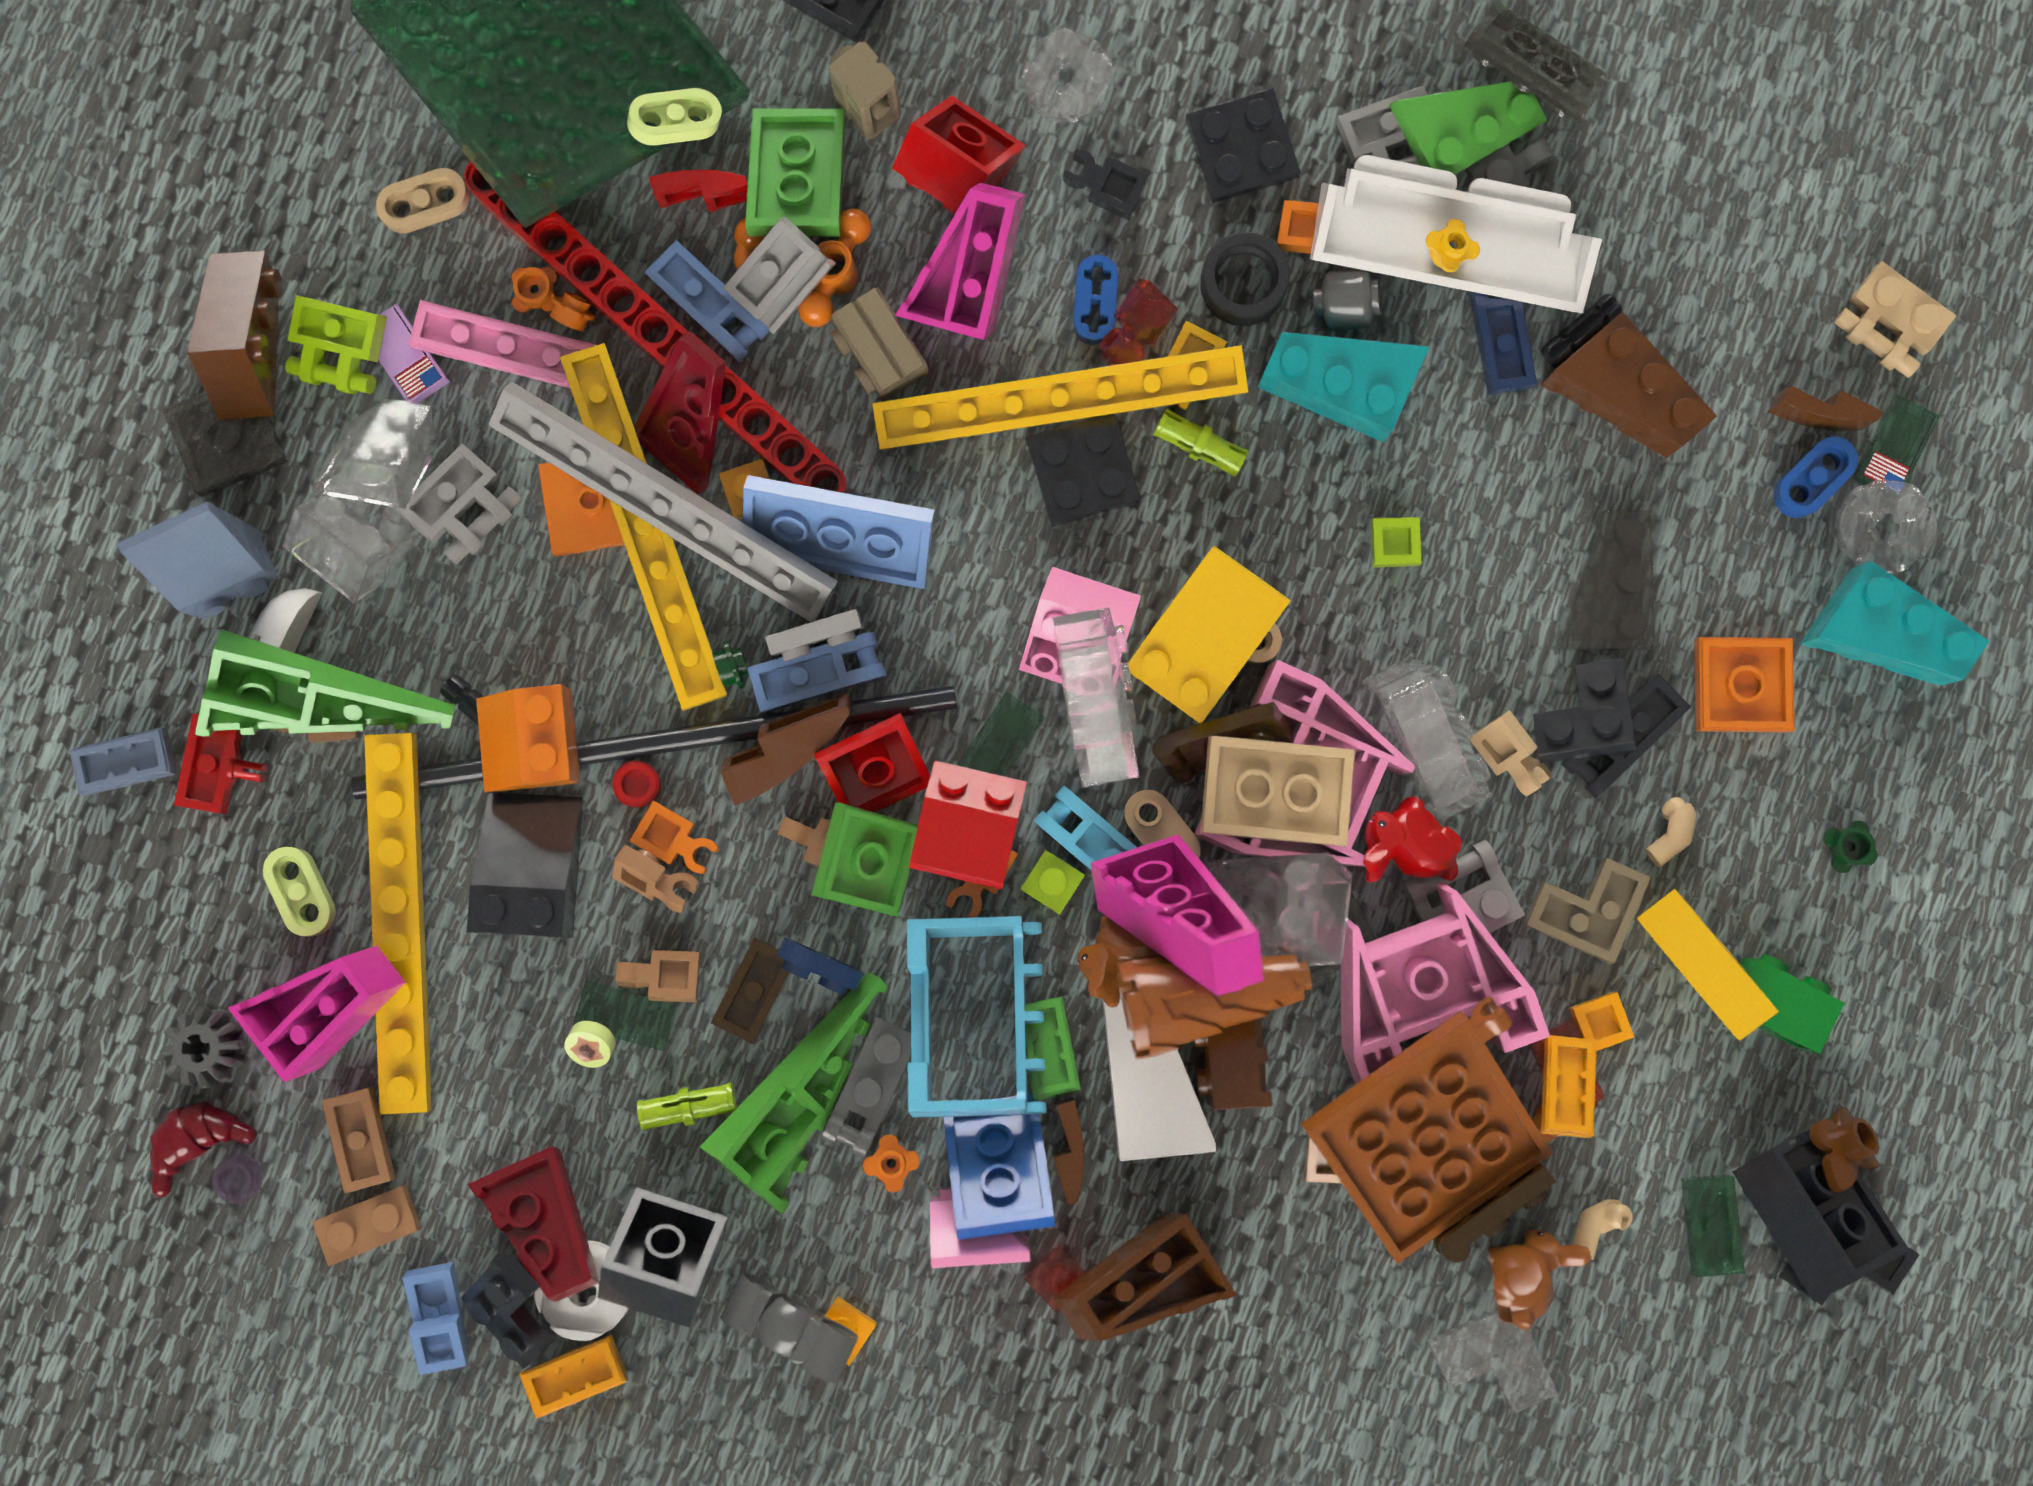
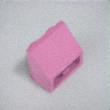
M1052 567L1038 603L1019 670L1107 699L1141 596Z

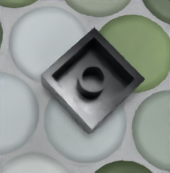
M636 1187L601 1265L597 1298L690 1328L722 1250L728 1217Z

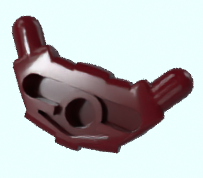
M208 1101L172 1110L165 1117V1121L150 1135L152 1143L150 1149V1170L153 1172L152 1192L158 1197H165L171 1191L173 1175L179 1173L180 1166L205 1154L212 1149L211 1146L219 1142L235 1140L242 1144H251L257 1137L256 1130L252 1126L238 1121L236 1114L209 1105Z

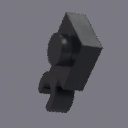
M1075 149L1073 160L1082 164L1086 170L1082 174H1074L1071 171L1065 170L1063 182L1074 189L1091 188L1088 202L1129 221L1149 181L1150 174L1109 155L1102 167L1095 163L1093 156L1088 151Z

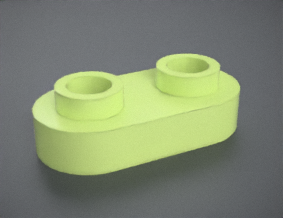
M699 88L644 94L634 99L631 103L627 126L631 135L646 145H663L701 140L712 136L717 131L722 108L718 99L712 93ZM697 116L700 119H702V121L695 122L691 120L689 117ZM652 122L656 124L658 127H651L644 123Z
M281 847L271 852L264 862L263 876L286 927L292 933L299 936H318L325 933L335 920L336 910L312 856L305 850L295 847ZM291 862H295L299 867V873L296 878L291 880L286 875V867ZM311 904H314L319 911L317 919L313 922L308 921L305 916V910Z

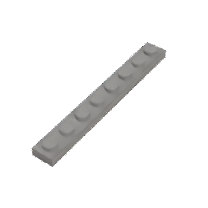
M510 382L503 389L488 424L490 427L806 620L814 622L835 588L837 580L514 382Z

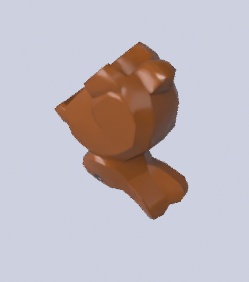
M1103 916L1095 944L1082 947L1079 951L1077 962L1081 972L1089 981V995L1102 998L1109 1007L1114 1008L1120 1002L1117 963L1162 957L1163 961H1167V959L1113 920Z
M1534 1229L1525 1232L1523 1244L1512 1243L1503 1247H1488L1491 1269L1495 1276L1493 1284L1499 1321L1516 1324L1522 1330H1529L1535 1322L1534 1320L1545 1314L1554 1299L1552 1272L1557 1267L1587 1264L1591 1260L1589 1248L1576 1244L1561 1246L1551 1234Z

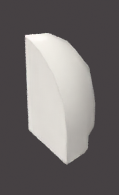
M303 588L289 590L273 598L260 613L249 638L294 653L322 592Z

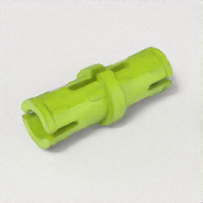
M1166 408L1153 433L1154 436L1188 452V457L1192 460L1197 461L1199 458L1220 468L1233 477H1236L1249 450L1213 433L1212 427L1206 424L1204 427H1201Z
M732 1082L690 1091L689 1087L680 1088L678 1094L637 1101V1113L642 1131L684 1122L685 1126L695 1125L696 1119L733 1113L737 1109Z

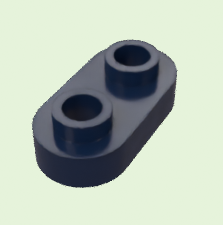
M786 937L777 952V956L784 959L781 966L782 969L806 980L810 972L821 976L818 984L841 995H844L847 988L856 991L864 975L862 971Z

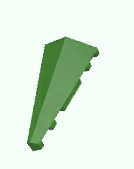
M221 629L213 649L207 685L201 700L195 735L210 736L213 731L240 730L241 735H255L258 729L287 728L289 734L364 731L366 726L394 725V730H408L411 724H441L443 729L450 728L455 705Z
M870 972L861 979L857 990H851L700 1146L724 1170L781 1214L785 1212L790 1203L782 1195L793 1171L803 1174L808 1161L801 1156L803 1149L815 1129L823 1131L853 1065L846 1059L856 1034L866 1036L871 1026L864 1019L867 1009L878 992L885 994L888 988L881 978Z

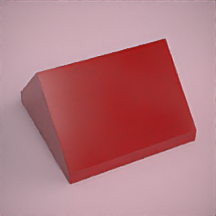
M901 713L814 754L838 803L874 813L926 789L930 779L927 767Z

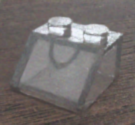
M385 398L346 425L312 484L313 492L406 509L435 453L436 445L431 406Z

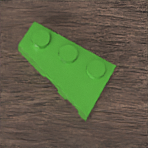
M1527 79L1401 99L1389 104L1419 165L1449 171L1454 175L1547 121Z

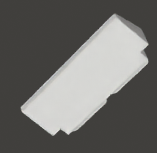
M1371 155L1360 156L1355 161L1353 169L1347 168L1344 187L1322 183L1310 256L1311 260L1583 314L1602 239L1572 233L1576 214L1570 213V199L1563 194L1484 178L1472 181L1468 192L1456 190L1457 179L1452 172ZM1458 219L1465 224V232L1469 235L1470 239L1479 244L1480 254L1475 260H1465L1455 272H1446L1432 261L1429 249L1425 244V239L1431 231L1439 232L1444 229L1449 220ZM1450 242L1449 245L1456 249V244Z

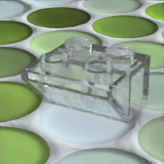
M357 470L294 508L282 547L355 604L384 584L423 535L398 513L396 508L400 505L399 502Z

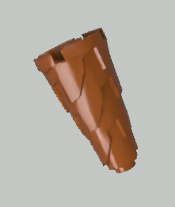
M1294 954L1261 957L1263 981L1246 986L1239 991L1228 992L1219 996L1170 961H1163L1162 957L1117 963V978L1127 1030L1133 1031L1134 1040H1130L1135 1059L1152 1058L1181 1049V1044L1223 1032L1222 1028L1268 1016L1271 1010L1304 1000V991L1312 989L1310 970L1306 960L1298 962Z

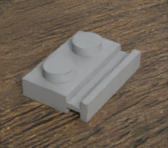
M785 216L775 224L723 289L757 320L760 319L769 327L768 330L772 334H775L836 263L819 251L820 248Z
M853 609L766 636L765 639L770 655L777 656L782 654L785 662L811 654L809 645L827 640L830 648L856 640L854 631L864 629L859 611Z

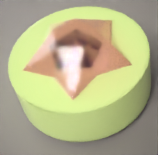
M594 1021L576 1023L565 1040V1050L569 1057L576 1063L591 1068L605 1065L609 1061L616 1045L611 1031L604 1025Z

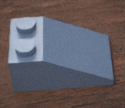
M204 502L116 543L120 552L178 611L193 617L198 616L199 619L209 618L221 613L226 608L224 603L238 596L242 599H248L262 594L268 589L266 583L279 578L257 528L208 502Z

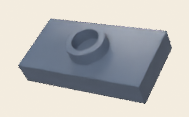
M162 727L70 749L78 794L82 796L177 774L168 729Z

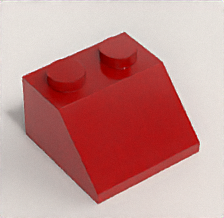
M951 95L911 123L891 169L902 175L909 185L916 189L924 190L942 202L946 210L955 214L970 188L981 182L998 187L1022 154L1026 145Z
M934 761L923 801L909 868L1002 889L1027 782Z

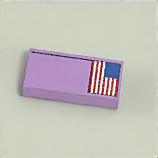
M395 304L380 314L386 316L387 320L379 362L406 402L413 407L450 383V380L431 353L410 347L409 340L413 326L402 309Z

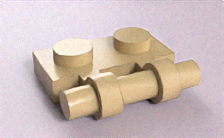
M1881 261L1874 267L1849 300L1861 309L1863 314L1858 317L1845 308L1833 323L1847 333L1845 338L1857 346L1861 343L1881 358L1879 363L1889 371L1895 368L1909 378L1921 365L1919 361L1907 353L1909 347L1911 346L1923 356L1930 352L1956 315ZM1875 323H1880L1897 336L1896 339L1892 342L1875 330Z

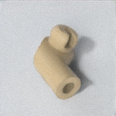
M1679 797L1669 799L1662 807L1664 818L1669 820L1667 833L1645 849V853L1659 868L1687 848L1693 839L1697 814L1691 803H1685Z
M1606 1199L1585 1209L1579 1216L1572 1244L1588 1247L1591 1252V1260H1594L1600 1235L1618 1228L1620 1230L1627 1229L1632 1222V1211L1617 1199Z

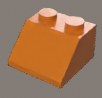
M562 684L518 688L476 699L485 793L580 783L571 689Z

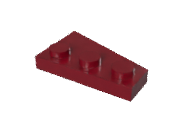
M690 331L681 336L676 343L634 429L639 443L699 495L707 490L710 483L726 362Z
M554 1146L549 1147L467 1184L474 1195L480 1198L491 1213L490 1217L498 1229L505 1233L515 1247L517 1256L533 1279L540 1285V1289L548 1300L557 1302L599 1283L560 1149Z

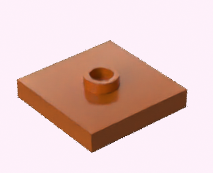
M549 462L538 464L553 556L557 557L625 545L612 506L607 497Z
M1698 637L1694 639L1696 732L1790 733L1795 731L1793 638Z

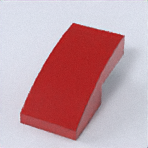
M696 169L668 172L649 177L653 194L660 208L703 196L709 212L747 201L748 183L746 177L731 172Z

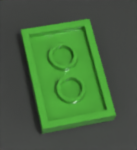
M753 109L745 222L747 236H766L775 224L785 216L806 236H840L846 121L844 109Z

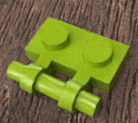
M296 295L287 341L302 344L303 349L301 358L290 356L285 364L286 372L299 376L300 380L304 383L320 385L323 382L335 385L338 391L352 395L358 391L372 394L376 388V378L362 373L360 369L361 360L378 362L387 317ZM325 350L340 354L337 367L325 363Z

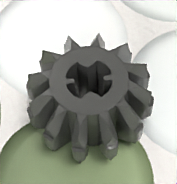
M197 1007L194 1015L181 1013L177 1016L179 1028L170 1027L164 1031V1034L173 1043L171 1046L163 1047L159 1052L165 1056L173 1055L174 1058L165 1071H168L170 1074L182 1071L181 1084L185 1086L193 1085L197 1081L202 1089L213 1087L215 1080L221 1083L229 1081L232 1078L230 1067H242L245 1063L241 1056L235 1054V1050L246 1048L249 1043L244 1039L235 1040L233 1036L241 1030L242 1026L238 1021L227 1024L228 1012L224 1009L216 1010L212 1014L209 1007ZM199 1042L209 1043V1053L199 1052Z

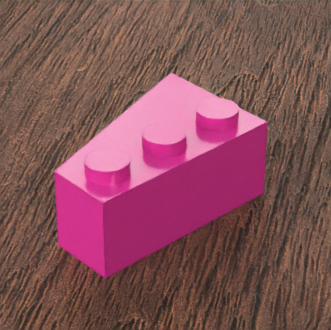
M982 182L970 188L943 233L934 253L923 267L915 285L895 316L985 340L995 331L1026 194Z
M374 946L338 958L280 986L235 1004L228 1009L285 1083L322 1068L406 982L380 948Z

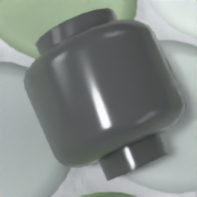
M1356 268L1327 272L1322 281V288L1314 289L1313 291L1315 316H1324L1327 327L1332 331L1369 328L1373 324L1375 316L1382 315L1380 279H1372L1369 271Z

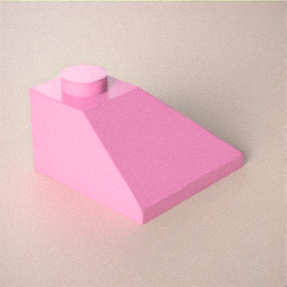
M951 1186L940 1188V1196L931 1197V1268L1030 1262L1029 1238L1022 1231L958 1240Z

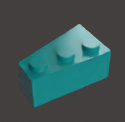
M1282 332L1258 388L1384 443L1395 427L1430 347Z
M1870 560L1849 570L1800 645L1840 654L1844 658L1855 661L1860 660L1884 667L1885 670L1943 686L1964 680L1990 641Z

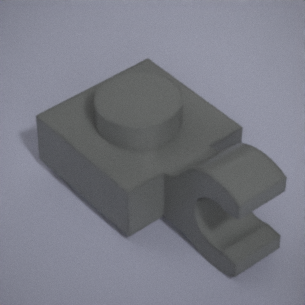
M1545 138L1530 145L1516 156H1514L1509 145H1506L1466 168L1465 172L1471 182L1478 178L1529 187L1530 183L1525 175L1548 164V158L1553 156L1554 153Z

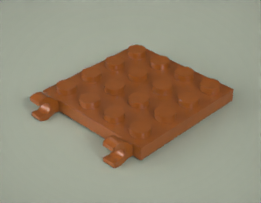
M1492 997L1480 1001L1474 1007L1470 1019L1462 1011H1459L1301 1123L1397 1264L1551 1156L1553 1153L1547 1144L1558 1136H1562L1541 1133L1542 1103L1535 1110L1534 1118L1531 1119L1486 1047L1485 1042L1505 1032L1513 1024L1502 1007L1499 1009Z

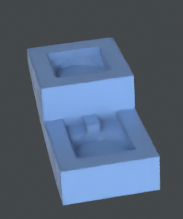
M454 1262L407 1270L402 1279L413 1321L409 1334L419 1375L467 1366L469 1362L467 1338Z

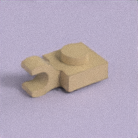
M1510 710L1469 738L1496 776L1507 770L1514 779L1517 788L1526 797L1541 788V784L1553 777L1544 763H1540L1538 759L1529 756L1538 747Z

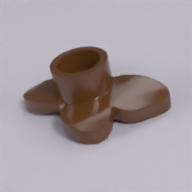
M1846 1107L1836 1109L1832 1114V1121L1830 1119H1822L1813 1123L1810 1127L1809 1137L1812 1143L1825 1152L1822 1166L1828 1186L1834 1193L1844 1191L1854 1184L1858 1174V1166L1868 1170H1874L1881 1166L1875 1156L1879 1152V1140L1874 1129L1862 1118L1854 1120Z

